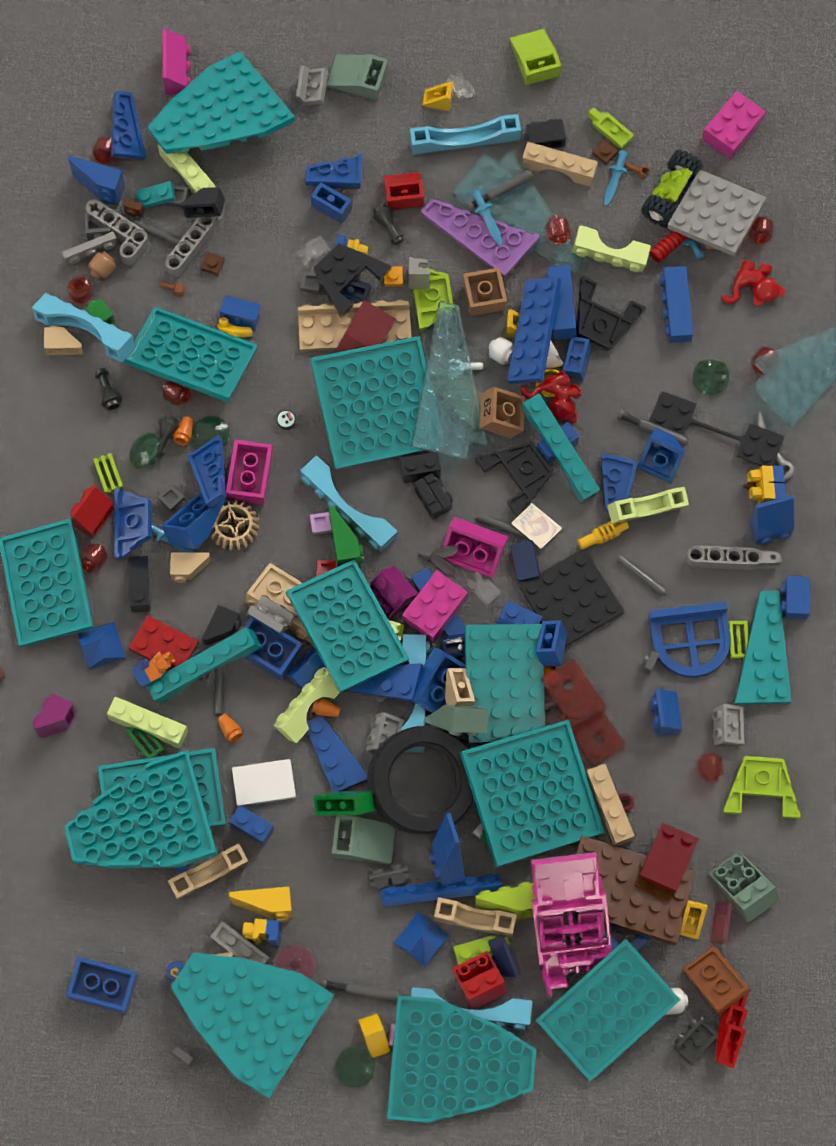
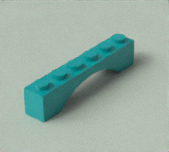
M537 394L524 402L520 407L529 423L537 430L553 452L579 502L581 503L596 494L600 488L541 395Z
M246 627L146 685L154 701L162 704L177 696L188 685L205 674L227 663L244 658L262 647L254 631Z

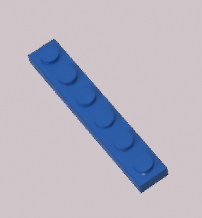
M487 874L479 877L470 876L465 878V881L442 886L441 881H431L424 884L388 887L381 889L383 906L385 907L438 900V897L447 899L478 895L479 892L485 890L495 892L499 891L498 889L502 887L499 874Z

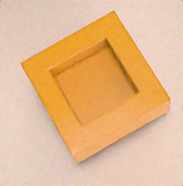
M402 266L392 267V270L384 276L385 287L403 286Z

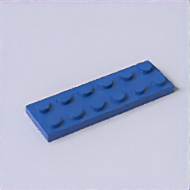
M559 277L526 280L507 382L510 384L543 382L562 281Z

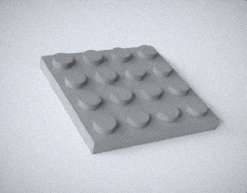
M700 170L670 219L667 228L735 256L763 208L767 197Z

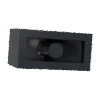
M220 187L202 188L181 202L180 206L186 218L221 216L225 198Z
M218 605L202 637L203 644L209 645L232 636L234 631H238L242 623L239 613Z

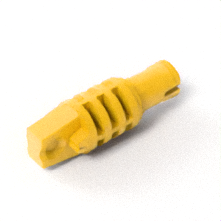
M609 521L598 528H594L591 534L577 539V543L582 550L596 543L601 545L621 535L622 531L629 528L628 523L623 521L612 524Z

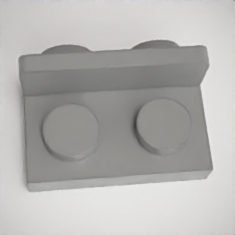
M261 596L257 605L251 606L247 612L279 633L287 631L295 616L292 612L265 596Z
M722 704L714 707L712 713L714 745H744L743 706Z
M385 712L376 714L371 721L372 730L366 740V751L376 752L378 747L387 738L401 731L404 720Z

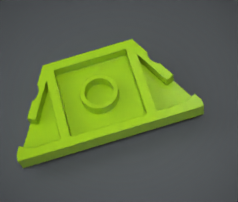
M430 269L429 289H413L420 331L433 325L437 321L435 316L443 310L454 311L449 275Z

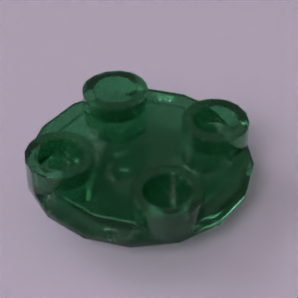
M707 359L698 362L694 368L692 378L694 385L699 391L713 395L724 391L729 383L730 376L724 362Z
M203 417L193 427L192 436L198 447L203 446L218 435L222 438L223 446L227 445L229 441V427L219 417Z
M152 433L141 435L130 449V463L138 468L146 465L152 466L156 462L155 456L158 452V447L161 445V440Z
M347 1048L341 1051L337 1057L335 1064L336 1075L339 1081L346 1086L353 1088L362 1087L369 1083L374 1076L375 1061L372 1055L364 1048Z

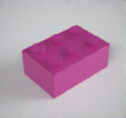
M736 91L704 129L702 140L729 159H732L761 125L766 111Z
M241 440L234 441L226 488L227 501L237 500L238 502L265 506L273 457V446L271 444Z
M436 570L402 614L403 622L421 635H426V638L434 643L467 601L468 592Z

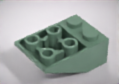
M336 55L326 87L378 101L388 72V59L374 55Z
M444 705L424 718V722L436 728L444 729L451 735H461V732H464L470 736H478L479 733H486L489 710L480 706Z
M336 815L332 858L391 865L395 828L387 823L361 817Z
M738 851L709 872L710 877L747 923L779 901L776 887L741 851Z

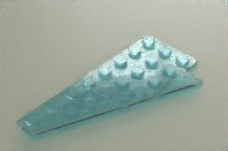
M510 150L500 162L484 153L455 189L452 196L466 205V202L475 200L471 196L473 190L480 189L483 196L486 192L524 172V170ZM531 180L492 201L488 200L485 202V204H492L490 214L494 220L516 229H523L525 232L533 235H540L541 239L532 249L558 266L570 265L571 275L574 274L583 262V257L572 252L573 242Z
M440 301L435 318L411 447L466 460L469 443L486 446L487 442L484 430L480 429V408L459 306Z
M836 326L753 360L755 365L764 373L753 385V388L789 427L794 426L836 380Z

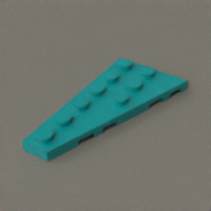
M760 591L758 594L754 620L750 629V637L733 705L790 704L792 702L779 591Z

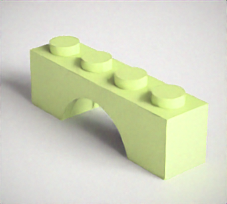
M158 144L159 155L170 168L173 167L178 171L191 189L192 194L202 188L216 187L187 152L166 154Z
M580 225L576 232L572 252L580 257L587 256L598 262L605 261L611 263L615 267L622 266L629 268L633 272H642L646 266L651 245L633 240L625 248L612 249L602 243L597 230Z
M679 487L645 497L615 501L607 505L611 523L614 524L678 510L688 506L689 502L685 487Z
M325 667L319 669L314 674L313 680L302 688L300 695L290 702L289 708L278 716L277 722L273 725L291 742L298 743L309 730L306 716L310 705L319 698L329 697L335 699L339 694Z
M114 697L107 712L110 721L125 727L143 730L178 749L181 748L188 733L186 725L117 697Z

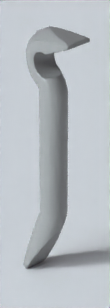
M759 411L758 426L765 429L763 418ZM778 453L775 461L779 466L786 467L789 470L784 476L786 481L793 476L795 468L792 463L784 461L781 454Z

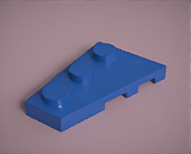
M362 153L356 154V157L349 159L344 157L340 158V161L332 163L327 161L307 166L306 186H318L321 182L326 186L361 187Z
M601 452L605 511L609 512L607 505L615 501L628 499L638 462Z

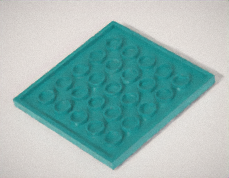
M420 336L310 358L335 470L445 446Z
M569 720L460 752L495 867L580 841L581 836L589 838L604 833Z

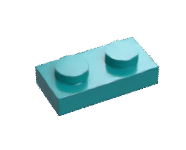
M168 181L137 190L138 203L143 204V208L146 209L174 201L173 183Z

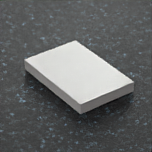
M290 759L232 768L238 807L239 805L248 806L296 798Z

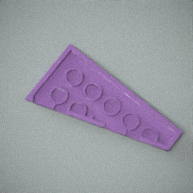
M433 198L420 211L422 216L490 268L500 267L501 276L504 278L510 274L541 239L540 235H533L525 232L523 229H516L494 220L502 238V245H498L491 236L482 215L472 214L465 209L464 211L453 207V205Z

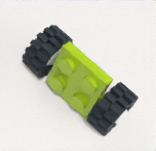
M682 150L674 151L667 163V168L671 171L663 174L659 186L653 191L652 195L648 196L641 208V213L645 215V218H649V221H653L656 225L668 226L670 219L676 211L675 206L671 205L672 202H676L687 181L693 182L698 172L703 168L701 161L697 160L698 157L692 156V153L688 154L685 150L684 152Z

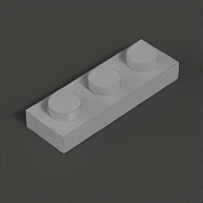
M110 232L63 251L62 255L65 264H76L85 257L95 256L97 252L111 250L117 245L114 232Z
M223 921L210 936L213 941L227 952H232L234 957L266 964L270 959Z

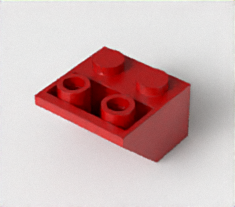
M419 172L383 176L387 207H392V210L424 207V192Z
M92 484L89 489L87 488L83 492L81 501L78 504L76 503L70 511L74 527L93 539L114 511V503Z
M488 951L452 968L461 992L471 1010H475L508 994L505 982Z

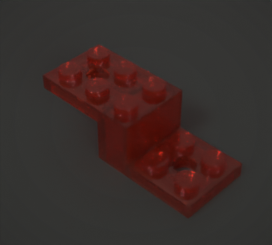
M575 659L541 678L542 683L562 711L561 720H569L575 741L592 766H595L626 746L605 714L606 705ZM570 681L574 687L571 690H566L563 687V683ZM601 735L604 738V742L596 744L593 737Z

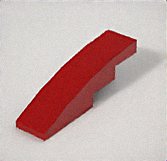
M748 994L721 1013L716 1046V1062L732 1069L735 1068L746 1032L742 1027L748 1011L744 1008Z

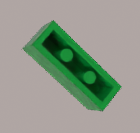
M337 791L313 796L315 815H360L375 811L372 791Z

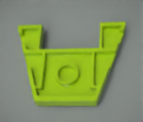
M744 756L723 809V814L741 815L742 795L782 798V818L800 819L801 814L796 804L795 794H793L784 759Z

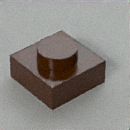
M605 139L592 151V155L605 165L618 153V149Z
M128 199L124 200L123 208L127 215L131 217L143 216V204Z
M207 251L200 268L204 272L218 276L225 258Z

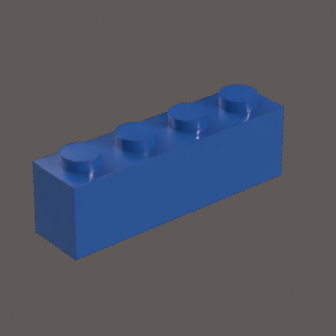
M570 265L548 267V274H545V278L559 277L562 280L552 330L554 340L576 337Z
M686 266L664 267L663 274H660V285L664 287V291L661 292V298L666 308H663V318L667 319L665 336L669 337V343L692 342L693 326Z

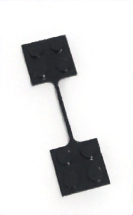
M664 391L661 392L649 422L682 435L685 434L689 424H695L740 441L741 445L736 457L761 466L774 465L784 441V435L751 423L744 436L728 433L694 420L692 415L696 408V403Z

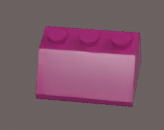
M163 29V81L165 94L177 95L191 83L190 77H187V72L191 71L190 61H187V55H190V44L186 43V37Z
M454 517L449 526L443 547L456 546L458 551L444 559L450 563L493 578L504 552L508 536Z

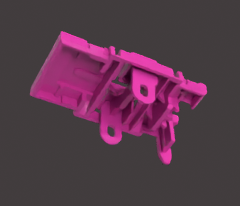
M596 852L531 860L534 881L532 889L533 897H535V899H532L538 960L539 965L544 967L542 969V976L548 996H552V989L568 987L565 973L590 972L612 952L606 893L604 890L601 891L603 888L602 877L599 876ZM603 909H604V912H605V921H606L607 937H603V936H605V922H604ZM572 910H577L579 924H573ZM564 911H568L569 925H564ZM537 917H538V925H539V934H538V926H537ZM580 932V937L583 940H580V945H576L574 933ZM565 934H570L572 946H567V943L563 942Z

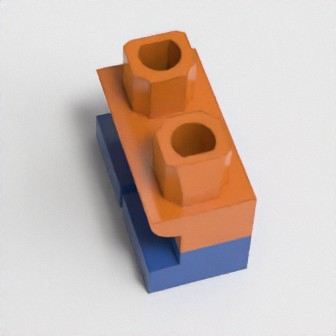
M159 651L150 662L147 658L139 661L132 669V672L142 687L161 677L171 664L175 662V659L170 651L163 655Z

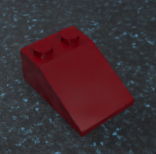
M363 300L336 350L342 352L382 344L396 318Z
M662 822L639 877L676 893L699 838Z

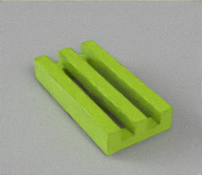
M112 454L102 455L98 459L97 457L93 458L105 494L114 492L116 488L123 489ZM107 460H110L118 486L114 485L106 463ZM101 462L103 463L109 483L111 485V488L109 489L107 488L101 468L99 466V463Z
M728 621L730 660L742 659L745 656L741 651L740 625H743L744 648L746 651L749 641L748 621ZM733 625H735L737 654H735Z

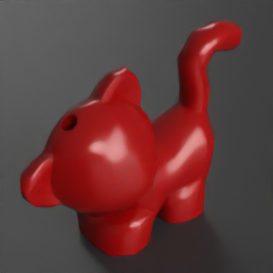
M743 261L740 270L734 278L733 296L723 295L721 300L727 304H734L740 299V288L753 285V303L755 306H761L764 303L774 301L778 297L785 296L786 291L774 279L767 278L771 274L772 265L762 263L760 268L756 270L754 269V262Z
M563 370L556 375L544 379L541 384L536 386L533 392H529L526 386L520 388L522 395L527 399H531L542 391L554 394L556 397L550 401L548 408L555 419L576 423L578 419L576 404L571 397L574 399L579 398L582 395V390L575 383L571 386L567 385L570 382V378Z

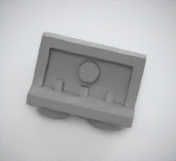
M301 65L298 74L299 81L296 97L304 106L324 103L328 76L326 68L309 70L305 65Z

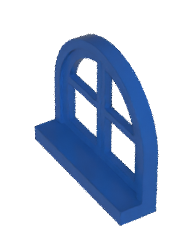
M718 602L650 610L648 618L654 651L659 653L658 660L670 672L687 678L702 677L715 671L725 660L730 647V633L726 615L727 603ZM717 619L720 639L695 642L692 622ZM685 623L688 643L664 646L660 626ZM720 644L715 657L708 663L699 666L696 647ZM689 647L692 667L678 664L669 657L665 650Z

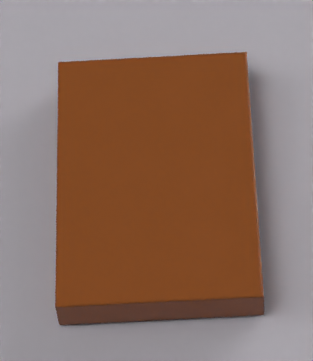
M715 946L682 968L684 974L718 1015L751 991L749 986Z

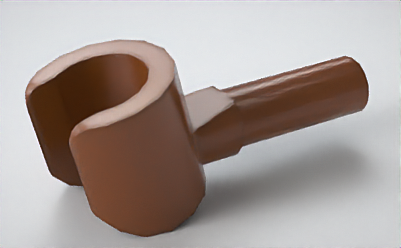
M627 162L624 167L637 172L640 179L647 177L642 171L646 173L650 171V168L646 165L641 166V168Z
M160 282V287L174 290V295L184 296L185 288L181 283L168 284Z

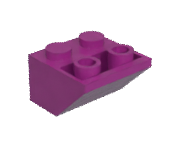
M395 565L381 570L369 584L388 620H391L408 607L418 595L417 591Z
M52 693L50 697H46L44 700L42 712L35 716L33 728L40 738L68 730L77 714L74 704Z

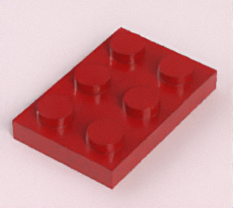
M147 615L130 644L129 650L148 660H151L159 651L161 655L170 651L175 659V662L168 668V670H171L189 660L199 642Z

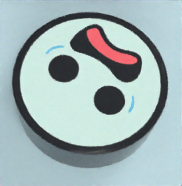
M283 410L277 415V424L281 429L289 430L294 427L296 419L293 412Z

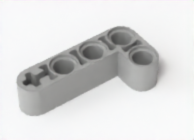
M97 200L89 201L86 205L88 219L100 228L110 227L111 232H114L116 238L124 242L120 247L122 262L126 265L135 264L149 245L146 231ZM108 219H113V220H114V221H112V222H110V223H107V222H106ZM122 229H129L127 232H121ZM138 238H143V239H144V240L141 241V242H137V241H136ZM127 252H132V253H133V254L130 255V256H126V255H125Z

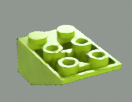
M544 29L509 38L525 85L560 76V60Z
M529 882L520 883L518 887L510 888V886L501 887L498 889L499 891L495 892L485 890L476 895L475 907L477 909L499 910L517 914V920L534 917L532 899H535V897H533L532 884Z

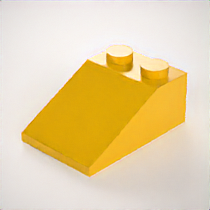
M289 887L229 892L231 904L272 920L276 919L279 922H285L289 920L288 918H293Z

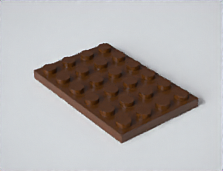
M581 836L576 854L597 853L599 876L602 877L603 886L601 891L604 890L606 893L609 925L676 946L695 871L686 868L679 888L674 893L639 877L648 856ZM603 909L604 922H605V924H606V921H605V912H604V909ZM572 910L573 914L578 915L577 910Z

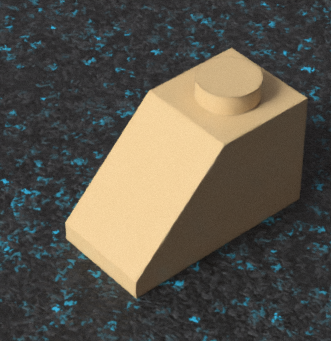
M57 325L44 327V350L46 355H84L82 344L64 327Z
M171 553V580H175L177 583L192 580L210 563V554Z
M466 668L447 669L445 688L447 705L472 706L475 699L469 678H467Z

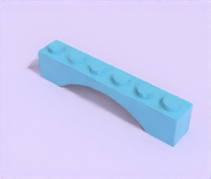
M518 114L500 116L489 122L466 128L440 129L429 126L411 128L410 144L412 155L520 140L521 127Z
M45 293L32 307L35 319L49 327L52 325L72 326L95 335L103 344L107 356L121 363L136 348L133 336L129 332H124L115 325L102 321L99 317H93L85 310H79L72 304L61 301L56 296Z
M317 455L300 470L301 481L306 486H311L314 489V493L320 499L324 498L328 502V506L333 505L336 511L342 515L341 517L345 523L354 526L355 532L360 537L364 536L374 550L378 549L380 552H383L397 538V530L384 518L364 515L345 503L333 485L330 467Z
M403 634V648L409 657L406 663H422L424 667L426 653H430V641H426V635ZM415 704L410 718L401 730L414 726H429V723L424 722V718L427 717L425 716V709ZM414 747L405 752L424 753V747Z
M412 987L411 996L443 1000L432 989ZM512 998L506 1003L491 1009L463 1010L493 1022L502 1028H505V1025L513 1026L515 1030H525V1027L529 1028L532 1001Z

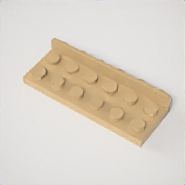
M396 300L395 302L377 301L376 303H370L396 318L383 343L411 338L409 301ZM362 302L353 304V307L342 318L338 315L334 305L321 304L320 306L303 305L298 307L300 352L336 350L337 345Z
M269 563L246 593L245 602L249 607L255 606L261 596H265L292 612L295 616L288 629L294 632L300 639L310 642L314 647L286 595V590L300 585L302 582Z

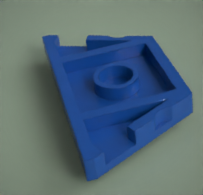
M116 488L114 505V558L121 560L152 537V501Z

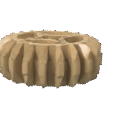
M229 500L227 501V506L223 504L210 532L212 534L211 539L216 540L217 546L222 543L223 549L229 546L230 551H233V546H237V550H241L240 545L243 544L247 548V541L250 543L254 542L252 537H257L258 535L256 530H259V525L257 524L259 518L255 517L256 511H251L250 505L245 507V502L238 505L237 500L234 501V504H231ZM234 513L241 514L244 517H246V519H244L243 517L238 518L235 516ZM228 515V519L222 522V524H219L220 520L224 516ZM231 519H233V522H234L235 525H236V527H235L236 532H234V528H232V525H231V524H232V520H231ZM249 526L247 531L239 536V532ZM221 532L230 533L233 538L224 536Z

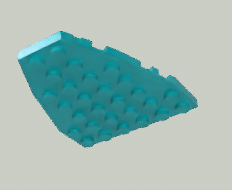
M240 51L204 70L170 100L148 126V131L166 154H174L176 152H189V148L200 147V150H208L230 145L231 141L241 139V142H245L247 137L258 135V138H263L296 121L292 112Z
M188 750L149 762L145 765V769L137 774H131L129 776L130 779L120 785L118 783L97 797L90 808L85 812L82 810L74 820H71L64 826L74 864L115 869L182 867L218 855Z
M193 953L171 986L173 993L178 998L193 1027L209 1047L213 1049L233 1077L267 1099L271 1097L334 997L333 993L301 973L239 957Z
M398 995L387 1119L432 1122L442 1118L490 1108L533 1090L536 1048L499 1025L443 1000Z

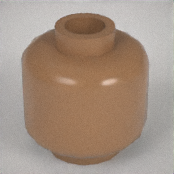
M104 251L103 253L97 252L88 264L91 269L90 274L98 280L100 277L107 279L116 268L115 259Z

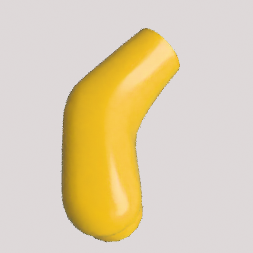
M225 317L219 319L218 329L238 338L252 337L251 327L232 325Z

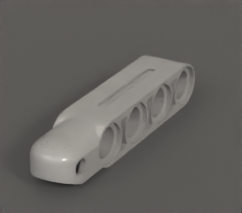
M225 203L221 216L198 217L166 259V268L170 276H180L205 245L224 216ZM205 222H210V223H211V224L208 225V226L203 225V223H205ZM194 236H200L197 240L192 239ZM183 250H189L188 253H181ZM172 264H178L175 268L171 267Z
M693 546L688 550L686 563L692 568L732 570L773 569L781 564V555L775 551H760L756 548ZM697 554L700 559L694 560L691 555ZM710 555L718 556L719 560H712ZM729 556H736L738 561L730 560ZM748 557H755L757 562H751Z

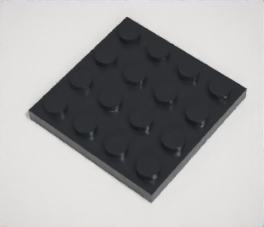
M585 549L576 552L541 572L540 577L527 580L519 585V589L533 611L543 616L542 621L561 620L567 633L565 647L625 612Z

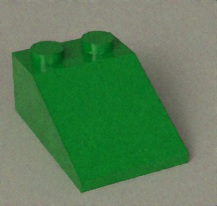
M333 505L329 506L337 567L355 559L361 569V562H364L362 544H358V538Z

